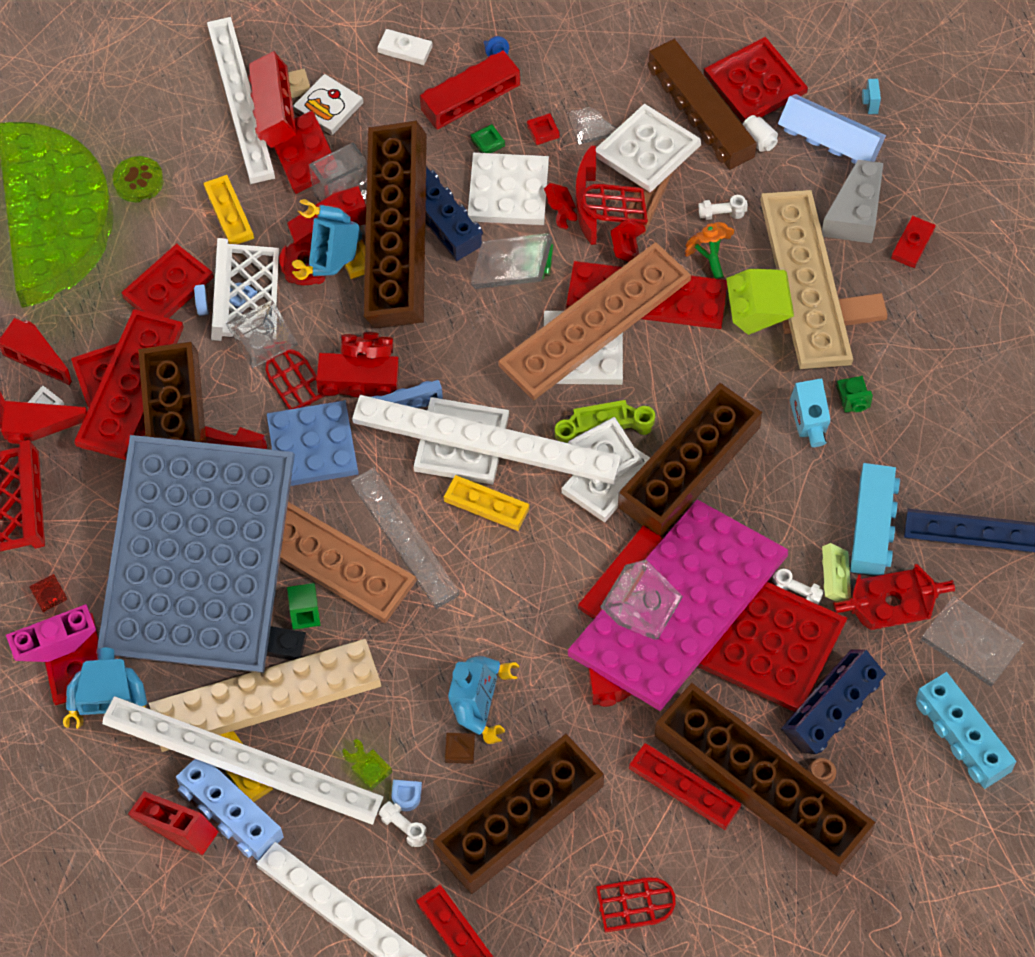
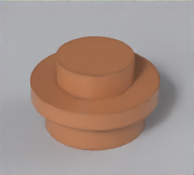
M818 758L813 760L808 766V771L827 786L835 780L836 768L830 760Z

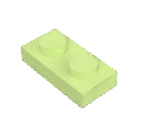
M829 543L822 546L825 597L836 602L849 600L851 598L849 553Z

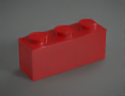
M319 353L316 379L319 394L323 393L327 396L339 394L359 397L360 395L384 396L398 390L399 357L366 358V355L352 357L336 353Z

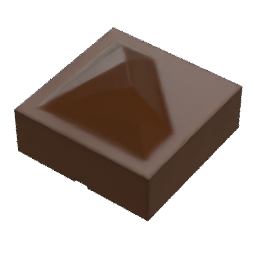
M446 733L445 763L474 764L475 734Z

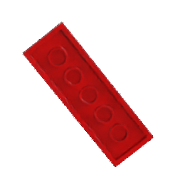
M574 261L566 309L622 267ZM691 275V281L641 319L721 329L727 280Z
M133 309L74 440L76 447L123 460L127 459L130 435L137 436L144 420L138 349L177 344L184 329L183 322Z

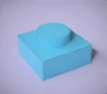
M868 79L867 88L862 90V103L867 104L868 114H878L881 101L878 79Z

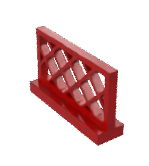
M30 440L19 442L20 447L0 451V469L8 473L0 484V495L4 493L10 497L0 509V520L4 516L11 521L2 533L0 532V552L32 545L35 549L45 547L39 451ZM18 456V463L12 470L4 466L9 458ZM15 478L20 481V486L11 494L5 488ZM17 502L21 505V510L13 518L7 514V511ZM16 526L22 528L23 538L15 540L8 538Z

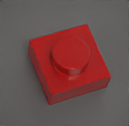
M550 113L527 120V128L536 146L560 138V132Z

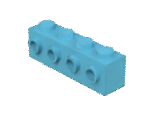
M863 463L860 475L850 572L879 576L884 575L885 567H891L893 551L888 550V543H893L895 526H890L891 518H896L898 502H893V494H898L900 478H895L896 467Z
M947 672L919 688L916 697L918 709L923 715H928L932 720L936 733L941 738L945 737L951 745L950 748L953 755L965 763L968 767V773L974 782L980 783L986 789L1013 771L1017 761Z

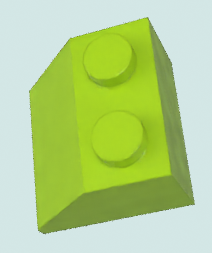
M747 269L726 278L733 323L746 334L750 335L794 317L788 275L785 270Z

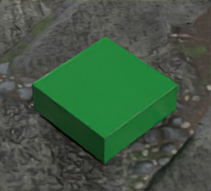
M493 124L471 134V141L480 153H493L505 147V140Z

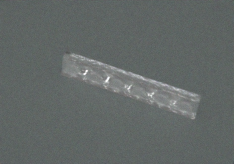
M375 468L352 479V487L411 574L416 576V581L435 609L457 598L459 590Z

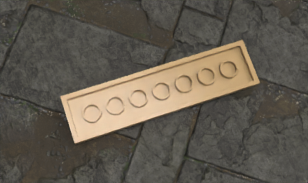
M812 190L762 193L760 201L776 270H785L788 275L794 317L789 318L788 321L799 368L810 369L852 365L853 356Z
M363 639L265 668L264 673L251 672L150 702L149 706L152 711L220 735L381 687V682L367 641ZM160 746L162 752L171 750Z

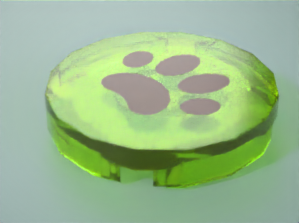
M144 156L130 157L122 161L115 168L112 175L113 186L117 194L124 200L135 203L142 202L143 199L155 197L161 191L164 183L162 169L159 164L153 159Z

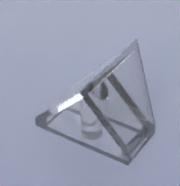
M592 107L567 112L577 145L605 139L617 129L602 119L601 113Z

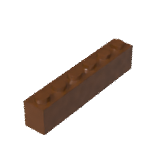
M674 38L650 50L648 62L650 73L653 76L656 75L661 81L664 91L672 95L678 109L683 110L688 116L691 126L699 130L705 144L713 148L719 162L724 163L731 170L753 159L757 142Z

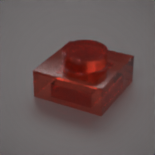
M54 574L29 586L42 612L68 600Z

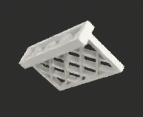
M217 239L211 340L221 341L222 336L266 340L275 339L279 248L228 244V239ZM232 253L244 254L248 259L239 265L232 258ZM262 255L273 256V262L266 267L257 259ZM251 263L260 270L252 277L244 270ZM238 272L247 280L239 287L231 281V278ZM263 275L272 281L265 289L256 282ZM248 285H252L259 292L251 299L243 292L244 288ZM237 294L246 300V303L238 309L229 302ZM262 297L271 303V306L264 311L255 304ZM248 307H251L258 314L250 321L241 314ZM235 317L244 324L240 329L228 328V322ZM263 319L270 326V331H260L254 324Z

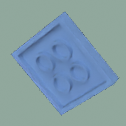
M346 400L267 413L272 450L288 451L295 454L290 486L358 475Z

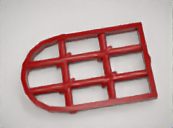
M592 184L582 194L581 203L584 210L595 219L612 222H623L631 219L643 225L648 223L643 188ZM592 189H600L598 194L587 192ZM604 189L621 191V195H605ZM625 192L640 193V198L625 197ZM585 197L601 198L602 204L600 206L588 205ZM606 200H622V206L620 208L606 206ZM626 202H641L642 210L628 209ZM591 209L603 210V215L597 214ZM607 212H623L624 217L608 216ZM628 214H642L643 219L628 218Z
M282 349L276 351L267 360L265 370L268 381L273 385L288 410L306 407L327 396L323 393L316 396L310 388V383L317 379V375L309 365L308 360L300 352L293 349ZM288 354L298 356L302 361L294 364ZM279 355H284L290 364L283 371L275 361V358ZM271 362L277 370V374L270 376L269 373ZM303 364L306 365L313 376L308 380H305L298 370L300 369L299 366ZM292 370L295 371L301 380L300 384L295 387L291 385L286 377V373ZM280 376L288 386V390L281 393L274 382ZM305 386L312 398L303 403L297 394V390ZM290 393L294 395L299 403L294 408H291L285 399V396Z
M644 877L596 886L600 906L599 911L601 912L605 933L661 923L672 915L676 905V896L672 887L666 881L659 878ZM648 882H657L666 888L652 890L649 889ZM644 884L645 892L628 894L624 891V886ZM619 887L621 896L601 899L600 890ZM670 892L672 903L656 906L652 904L651 895ZM647 898L648 907L628 909L627 899ZM622 902L624 911L604 914V903ZM671 908L664 917L655 919V910ZM643 912L650 913L651 920L631 924L629 915ZM620 916L622 918L625 917L626 925L607 928L606 919Z

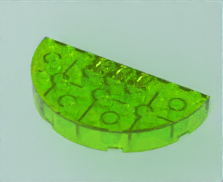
M29 122L0 123V158L15 288L21 307L24 308L54 298V294L65 288L71 289L94 268L103 255L109 234L112 232L113 204L100 164L81 142L61 130L46 125Z

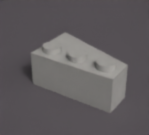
M857 160L824 218L822 227L823 237L872 243L876 226L883 163Z

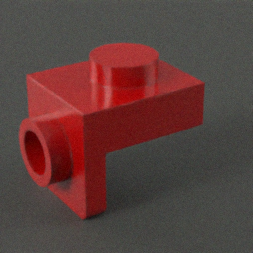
M627 219L610 231L613 251L617 258L630 262L639 255L636 237L646 231L645 225Z

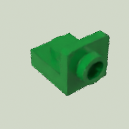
M863 376L837 380L836 388L844 413L851 411L856 413L862 412L871 407L873 394L871 390H867Z

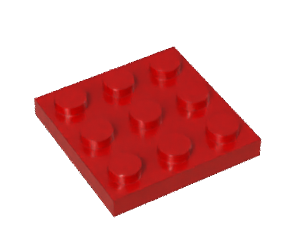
M766 36L704 68V76L743 123L752 115L763 117L786 105L789 96L795 94L803 96L808 91V86Z

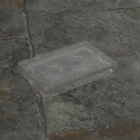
M549 233L482 241L471 285L474 289L541 282L553 238Z
M955 596L951 598L921 639L991 687L1024 644L1023 641Z

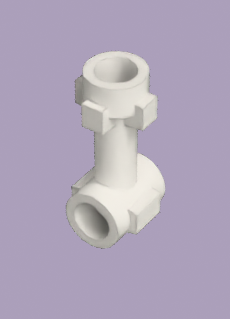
M742 195L732 196L730 203L711 204L710 200H705L703 203L698 204L699 217L706 218V220L712 219L714 214L730 213L732 218L740 219L744 216L748 207L747 200Z
M780 569L775 572L772 578L774 585L787 591L791 590L819 605L824 594V590L820 589L819 585L814 583L812 587L793 580L792 573L788 569Z
M389 801L384 804L379 811V815L386 825L393 822L408 835L406 838L407 843L412 847H421L427 842L425 835L427 830L422 823H411L400 814L402 809L397 803L392 804Z

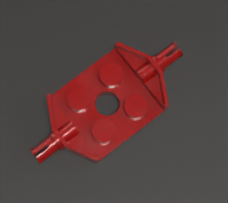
M914 564V568L911 570L861 579L860 574L857 577L852 598L833 602V608L836 613L851 611L852 614L857 616L862 625L870 630L931 619L935 600L939 597V594L955 592V584L953 580L940 583L934 582L918 564ZM889 596H895L900 600V604L898 606H890L885 599Z

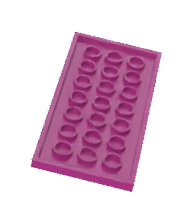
M697 499L568 649V656L585 667H590L607 680L661 711L788 557V549Z

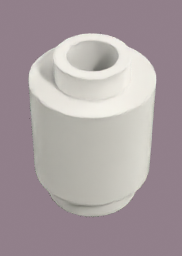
M752 115L742 124L757 142L756 148L760 152L770 151L777 144L778 133L761 117Z

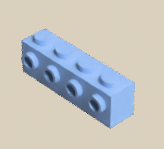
M797 94L789 96L778 122L779 125L784 127L786 133L794 136L798 134L807 137L806 141L815 146L822 144L829 147L828 151L841 157L844 154L852 158L851 162L856 164L857 160L875 162L886 135Z
M194 759L176 776L179 785L177 790L181 796L188 802L193 799L199 805L197 807L198 811L207 820L213 818L219 824L217 826L218 830L227 839L233 837L239 843L237 847L246 857L253 856L259 861L274 842L279 843L284 838L281 827L214 765Z

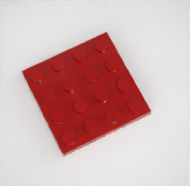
M766 582L700 662L698 668L796 712L811 695L848 618Z

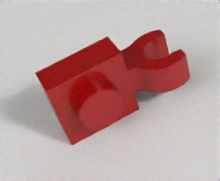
M549 183L544 188L548 198L547 202L552 209L558 211L556 216L557 226L567 230V219L574 222L577 221V215L573 211L576 206L567 187Z

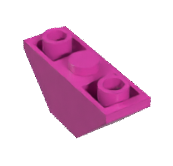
M85 604L9 633L6 637L15 661L49 662L75 652L96 631V628Z

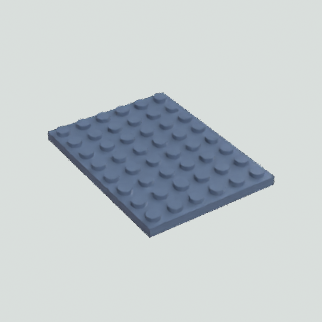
M130 435L97 654L98 649L108 647L114 649L115 657L264 673L295 454L293 452Z

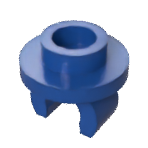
M495 36L488 41H484L485 53L488 57L503 50L506 54L509 52V43L501 36Z

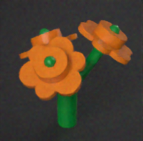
M722 222L707 224L701 232L688 239L685 245L687 248L685 256L689 257L698 250L709 260L713 278H723L724 275L718 258L720 241L723 238L731 239L734 229ZM709 242L710 253L700 245Z

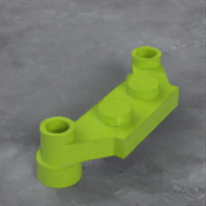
M626 400L573 409V415L569 420H561L555 425V438L557 441L568 443V441L613 417L616 418L622 429L632 428L641 435H647L651 432L652 426L655 423V412L649 406L633 408L626 404Z

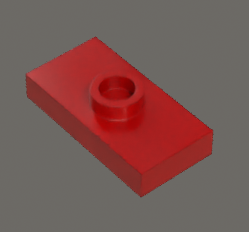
M912 215L892 253L891 259L915 269L935 231L936 225Z

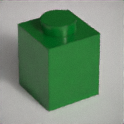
M315 583L287 587L293 630L321 626Z

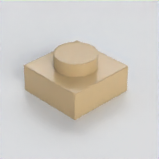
M305 68L288 72L291 97L303 96L311 88Z

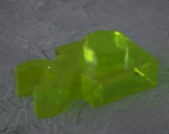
M354 739L353 743L358 751L351 754L344 748L342 750L343 757L350 763H356L351 767L352 772L372 791L392 773V768L373 749L366 754L362 742Z

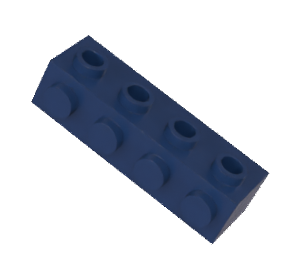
M426 166L425 223L453 258L459 261L482 247L483 231L476 221L472 222L465 207L462 204H457L451 190L448 187H443L437 173L434 170H429Z
M851 649L784 724L781 730L801 753L818 754L827 747L828 740L844 728L845 721L849 716L862 707L863 700L870 693L878 689L880 681L886 673L867 650Z

